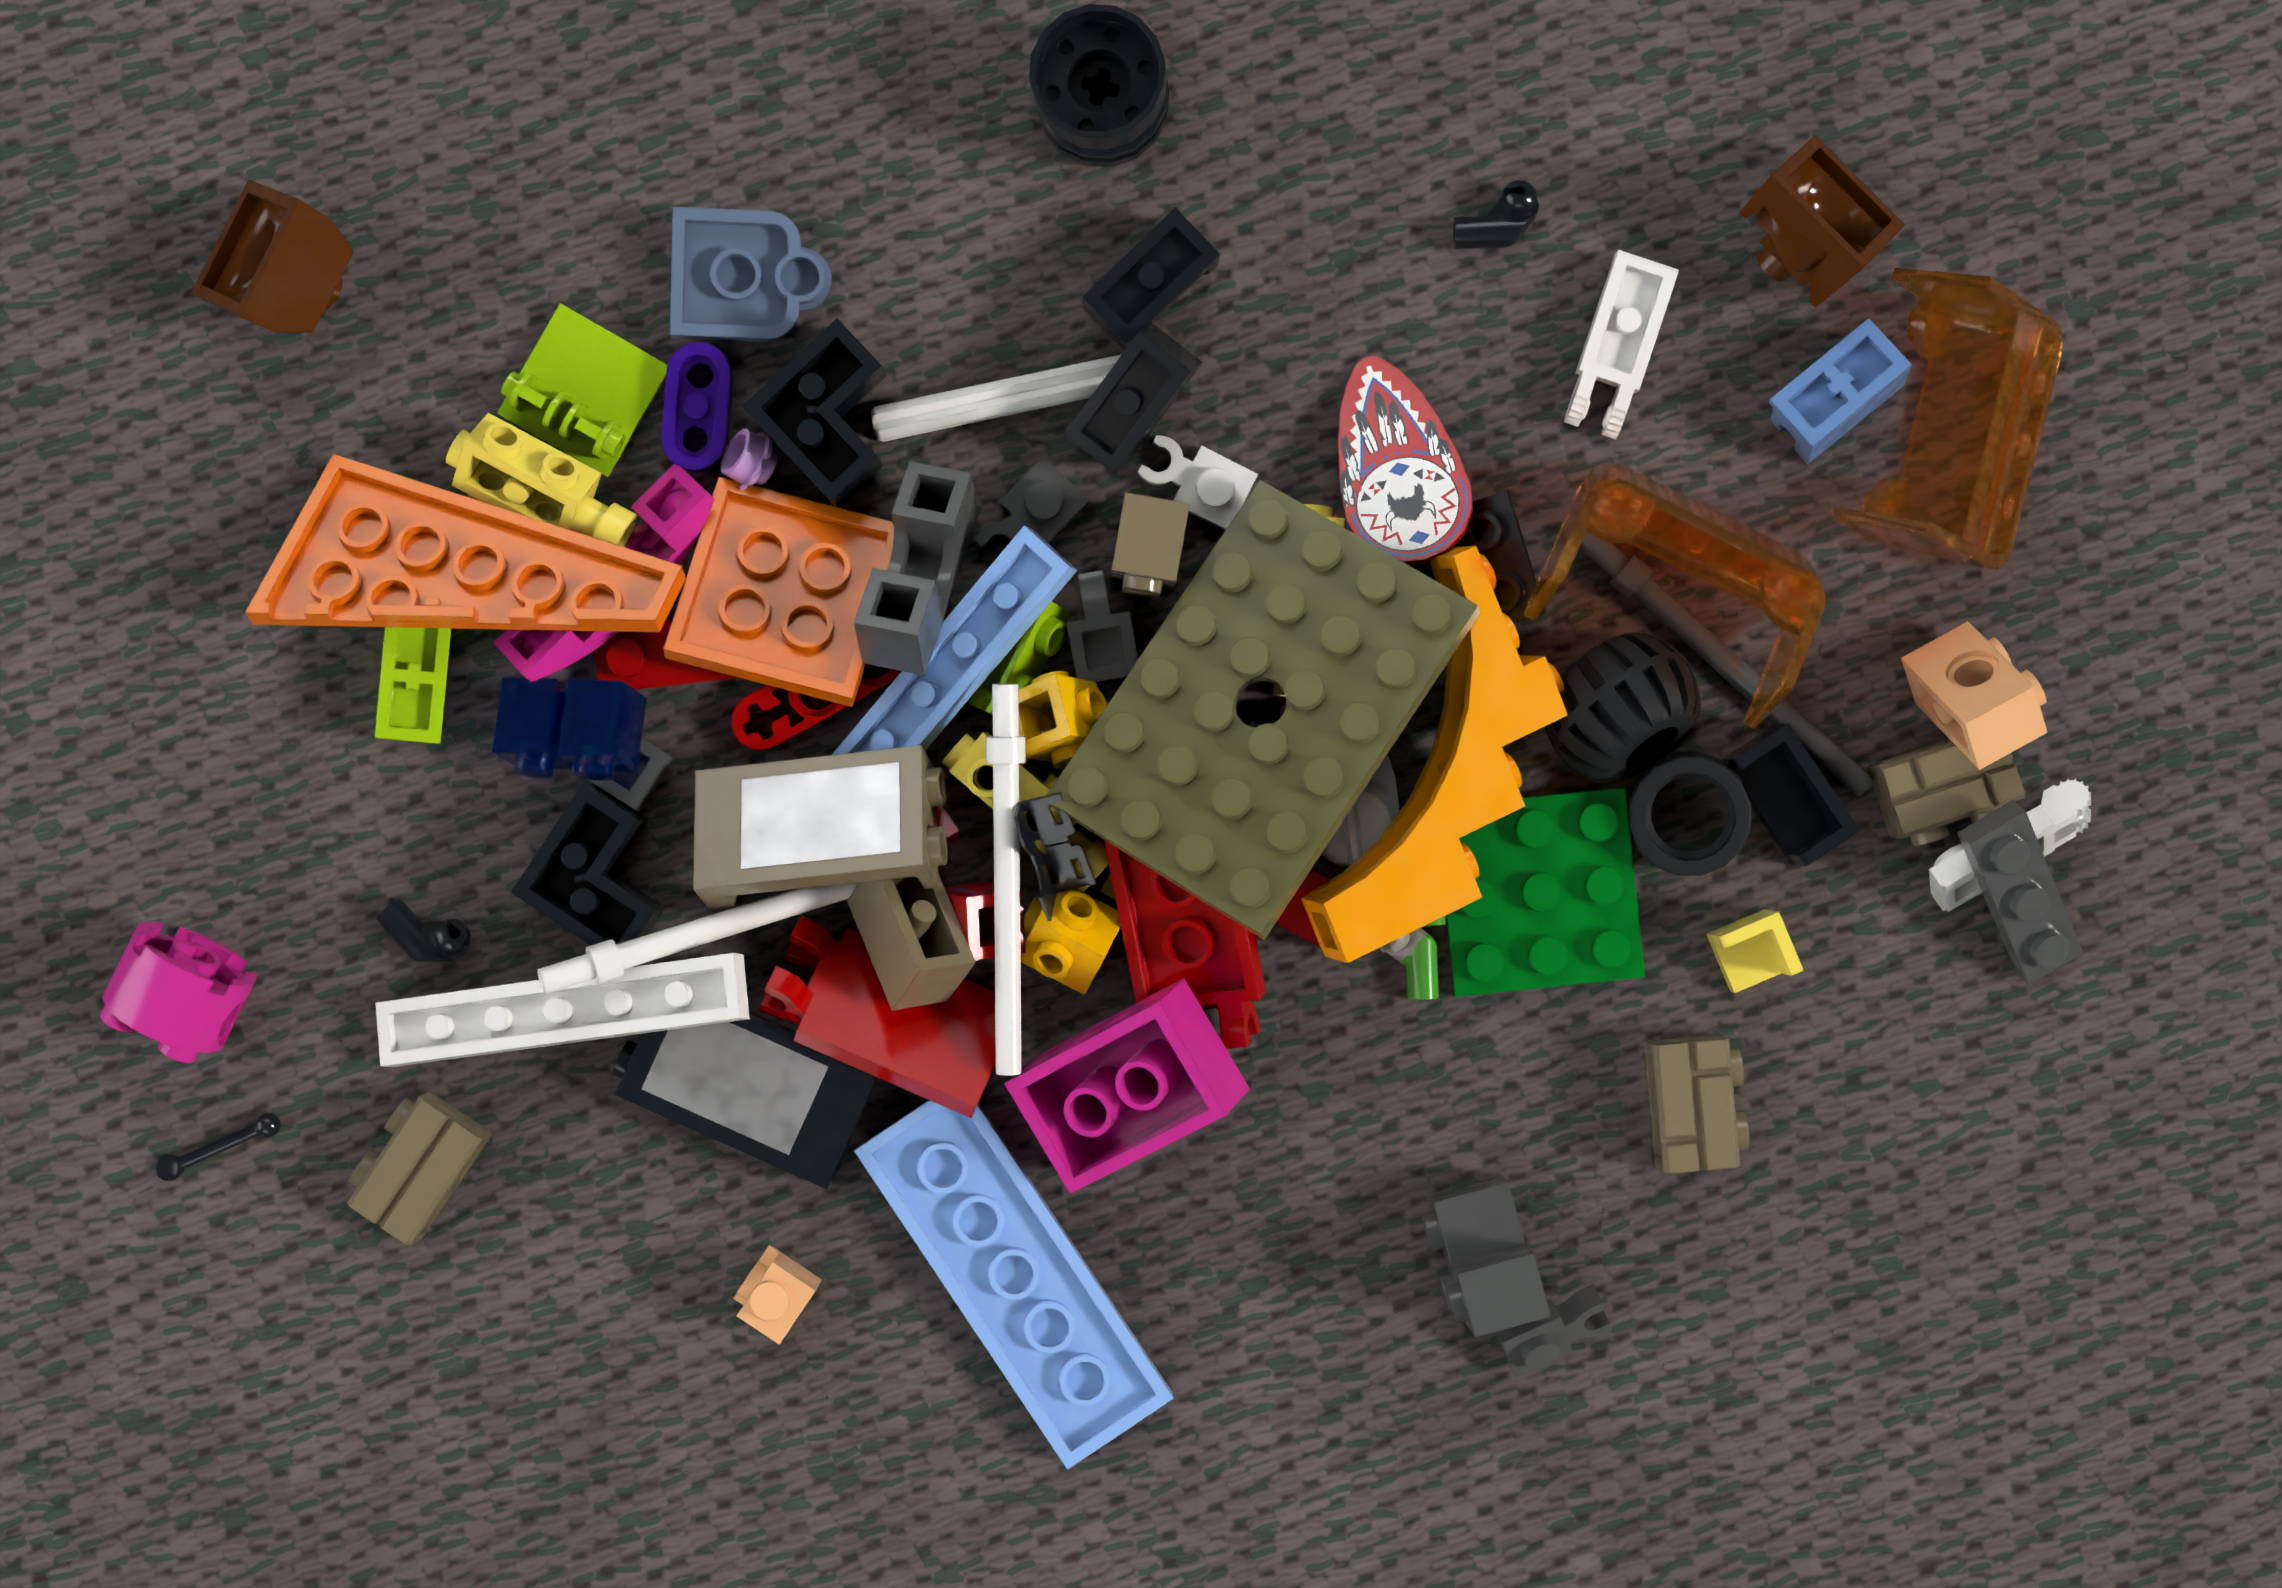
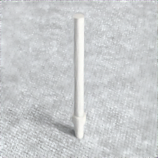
M992 684L993 736H986V763L993 764L996 1074L1010 1076L1022 1073L1020 840L1014 815L1017 803L1019 802V764L1026 763L1025 736H1019L1018 684Z
M859 882L792 889L619 944H615L613 939L586 947V954L537 969L539 981L545 994L592 979L597 984L623 977L624 969L849 899Z

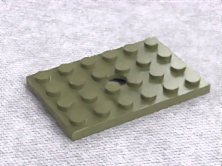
M1259 480L1047 795L1061 792L1063 801L1050 802L1052 805L1049 806L1057 811L1060 809L1073 821L1265 940L1480 615L1479 607L1472 601L1264 481ZM1267 681L1274 683L1286 695V708L1281 718L1274 724L1266 723L1256 728L1243 723L1236 711V703L1240 693L1247 686L1255 682Z

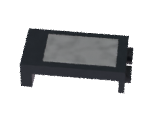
M749 1011L750 1019L643 1033L638 1043L631 1040L625 1043L612 1072V1075L621 1078L614 1095L826 1190L833 1181L878 1080V1077L795 1042L796 1031L752 1011Z

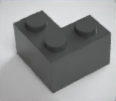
M1502 1175L1429 1194L1428 1197L1432 1211L1421 1214L1431 1250L1435 1251L1443 1248L1449 1273L1438 1275L1447 1310L1449 1313L1452 1312L1455 1323L1464 1321L1476 1338L1551 1317L1535 1255L1524 1241L1509 1182Z

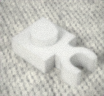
M1156 435L1153 445L1165 450L1169 454L1171 464L1162 472H1155L1149 467L1141 465L1138 470L1139 476L1151 485L1163 486L1172 483L1180 487L1173 501L1189 503V513L1225 531L1242 507L1258 474L1202 445L1194 461L1183 457L1180 446L1173 439Z

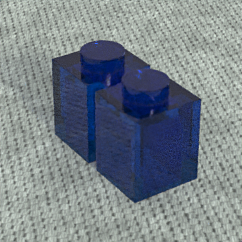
M502 678L492 752L515 765L514 772L516 774L532 778L553 777L554 769L572 770V767H574L575 776L589 780L608 781L613 779V772H637L647 698L624 681L568 679L567 692H560L561 682L557 679L541 678L530 682L527 678Z

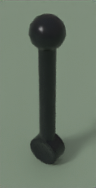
M263 1113L257 1118L255 1124L180 1157L176 1155L164 1156L156 1164V1173L162 1180H175L182 1175L184 1168L260 1135L267 1138L275 1136L281 1127L280 1119L273 1113Z

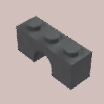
M909 461L891 513L894 526V540L887 571L872 568L854 626L864 664L925 676L978 513L972 473Z

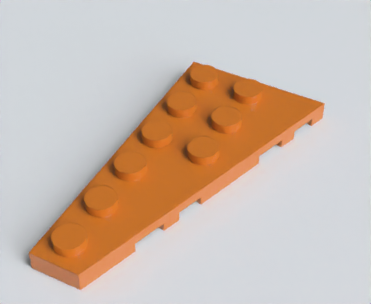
M333 454L245 613L252 625L660 632L686 580V576L681 565Z

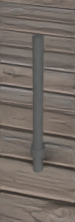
M1593 525L1578 538L1575 544L1611 576L1608 581L1611 586L1626 599H1629L1631 596L1637 599L1775 725L1789 723L1809 755L1856 798L1860 797L1872 785L1874 779L1660 587L1650 577L1653 571L1635 554L1628 558Z

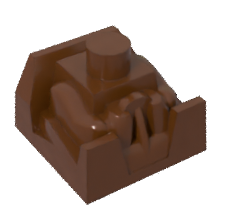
M1816 135L1781 165L1739 212L1745 219L1755 213L1759 227L1766 233L1760 241L1764 248L1757 255V260L1762 270L1776 281H1785L1792 275L1802 286L1811 283L1809 302L1815 308L1859 273L1905 226Z
M248 179L191 294L275 333H313L324 310L329 309L338 299L342 289L341 276L354 251L331 219L298 198Z

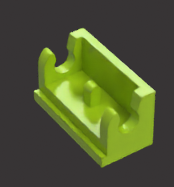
M385 627L375 738L441 744L451 629Z

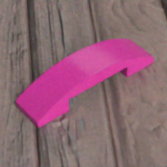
M673 464L631 506L643 521L634 529L625 548L681 565L698 539L715 499L682 467ZM506 630L494 642V645L524 677L533 682L570 666L603 645L618 632Z

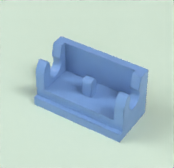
M1868 318L1769 400V404L1773 407L1772 423L1778 430L1785 427L1796 441L1794 444L1795 451L1808 465L1905 385L1912 364Z

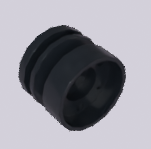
M1088 4L1064 12L1042 31L1031 53L1029 82L1046 136L1063 155L1086 166L1114 167L1137 159L1157 141L1168 119L1170 93L1166 62L1157 36L1140 17L1117 6ZM1102 85H1110L1113 97H1105L1102 106L1094 105L1091 93L1098 94Z

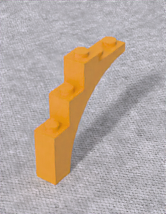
M1476 546L1453 547L1450 551L1430 561L1435 581L1477 604L1480 615L1447 663L1444 706L1432 750L1408 801L1380 839L1343 873L1301 898L1323 954L1327 958L1349 963L1482 898L1475 880L1479 877L1477 861L1469 847L1461 843L1459 838L1525 807L1518 789L1522 786L1521 773L1514 759L1504 752L1502 747L1568 716L1560 696V692H1565L1564 684L1556 668L1547 662L1545 656L1518 655L1517 648L1520 645L1518 632L1511 619L1501 611L1493 590L1496 588L1494 570L1487 558L1479 554Z

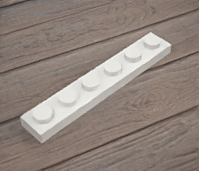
M739 953L630 967L624 969L623 977L597 984L592 979L548 994L544 993L540 981L534 980L375 1003L380 1066L397 1067L750 1019L744 954Z

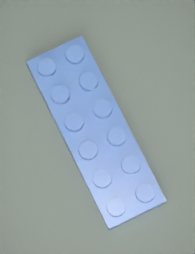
M927 1100L854 1150L1067 1470L1174 1399L1173 1392L979 1103L972 1118H969Z

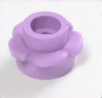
M746 428L740 430L732 438L722 457L721 473L739 482V489L745 490L748 485H763L772 475L778 459L777 452L772 450V438L765 432L755 434Z

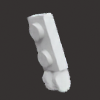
M1621 250L1615 253L1575 374L1579 375L1566 412L1565 423L1577 427L1580 425L1581 420L1586 417L1590 396L1595 381L1617 387L1602 421V435L1613 439L1618 437L1633 393H1637L1640 390L1678 275V269Z
M2067 779L2065 782L2060 781L2059 786L2053 785L2043 792L2041 805L2027 812L2044 857L2055 851V848L2076 837L2077 832L2083 833V829L2088 828V823L2091 822V809L2088 808V806H2091V792L2088 791V786L2083 785V781L2078 782L2076 779ZM1962 844L1956 845L1941 854L1935 861L1934 866L1929 869L1931 894L1942 911L1946 910L1949 912L1982 893Z

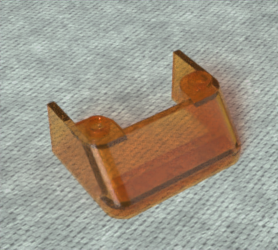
M1894 268L1892 281L1919 298L1918 305L1912 309L1909 315L1907 333L1909 340L1914 344L1916 352L1928 361L1899 480L1886 478L1880 480L1873 490L1868 491L1865 495L1861 511L1834 507L1831 520L1879 543L1970 566L2000 569L2008 561L2013 550L2061 359V329L2056 321L1991 276Z
M1603 463L1594 467L1586 476L1575 495L1523 616L1533 621L1536 620L1567 577L1586 532L1612 543L1627 542L1761 608L1773 623L1781 627L1743 724L1755 729L1793 690L1825 609V590L1812 563L1801 552L1622 464Z

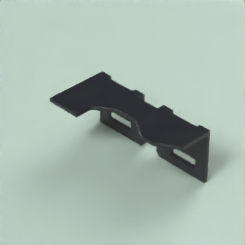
M1061 792L1018 802L1014 815L1019 840L1024 850L1030 855L1036 870L1040 887L1039 901L1048 922L1052 920L1057 893L1096 884L1082 845L1078 843L1071 845L1068 836L1073 835L1075 832L1071 818L1058 809L1063 822L1056 824L1049 805H1052L1050 802L1063 801ZM1030 810L1037 830L1031 831L1023 811ZM1042 839L1047 854H1039L1035 844L1036 840ZM1078 858L1084 877L1078 878L1071 861L1072 859ZM1045 864H1052L1059 881L1058 883H1052Z

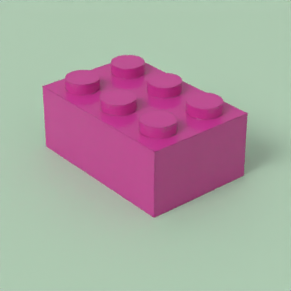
M1185 978L1031 1058L1022 1067L1021 1074L1013 1075L1004 1083L1070 1194L1225 1117L1250 1089Z

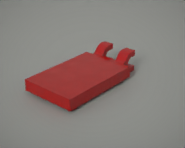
M1105 841L1136 1003L1185 978L1202 1009H1218L1221 1041L1226 1049L1248 1047L1251 1043L1250 1035H1257L1261 1031L1257 1011L1251 1001L1261 1000L1266 993L1256 935Z
M801 915L791 934V944L784 960L801 967L815 969L808 986H806L798 976L776 966L765 987L764 993L766 994L760 1004L759 1011L799 1024L794 1038L795 1042L972 1118L996 1064L995 992L963 979L948 1001L892 1011L861 934L846 927L840 942L832 938L829 931L821 924Z

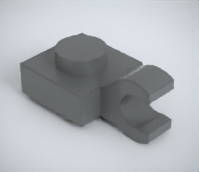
M1103 570L1078 574L1085 619L1067 622L1076 677L1093 682L1127 677L1138 661L1130 611L1111 614Z

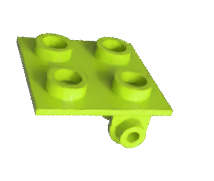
M560 303L521 372L518 374L513 371L505 380L501 394L505 395L506 398L497 414L609 477L664 382L668 365Z

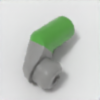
M1419 928L1378 948L1382 952H1387L1406 967L1407 999L1429 1000L1439 998L1437 944L1432 936L1422 928Z

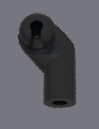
M1512 181L1505 186L1503 195L1487 216L1454 217V249L1506 248L1514 245L1536 219L1539 203L1534 186L1526 181Z
M401 898L391 903L376 917L380 925L414 961L452 962L462 957L469 950L471 935L469 928L464 922L455 918L447 919L446 921L421 922Z

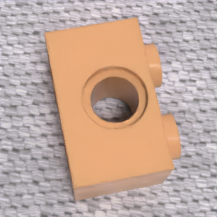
M1968 621L1901 658L1917 706L1979 770L2048 733L2040 706L2046 703V696L2036 677L2029 670H2024L2020 673L2012 665L2011 659L2003 645L1994 637L1987 640Z

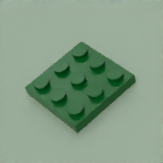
M1625 787L1522 798L1525 807L1459 838L1461 843L1469 847L1477 861L1479 877L1475 880L1482 898L1446 915V932L1454 997L1645 977Z

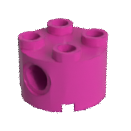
M155 921L139 923L102 996L105 1006L100 1014L101 1020L116 1030L126 1033H135L137 1031L158 1041L159 1051L179 1062L194 1063L198 1053L221 1051L258 977L255 970L243 974L242 972L247 963L244 958L233 950L196 931L179 927L175 937L160 934L165 923Z

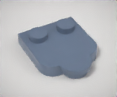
M673 207L670 338L775 342L786 337L794 329L799 312L809 311L818 307L828 296L832 276L826 260L814 250L801 247L799 231L795 224L785 215L774 211Z

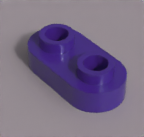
M692 342L680 347L670 358L666 372L661 443L666 456L674 464L689 472H704L715 467L722 460L728 446L734 380L733 369L727 357L717 347L708 343ZM699 366H707L713 372L712 382L705 388H696L692 386L690 381L692 371ZM694 429L704 430L708 438L706 446L698 452L689 451L685 445L686 435Z

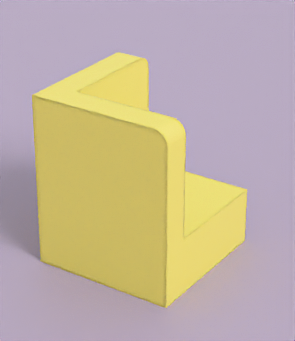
M1763 909L1706 934L1729 990L1732 993H1737L1779 974L1792 976L1803 971L1782 917L1777 911Z

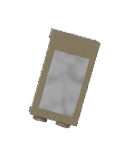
M922 745L696 770L693 890L713 914L737 907V895L903 877H917L924 889L937 888L938 866L946 865L948 857L944 829L942 826L937 827V806H944L946 804V783L941 767L934 768Z

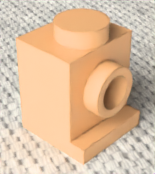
M769 1245L733 1298L743 1305L737 1317L780 1345L815 1293L822 1279Z

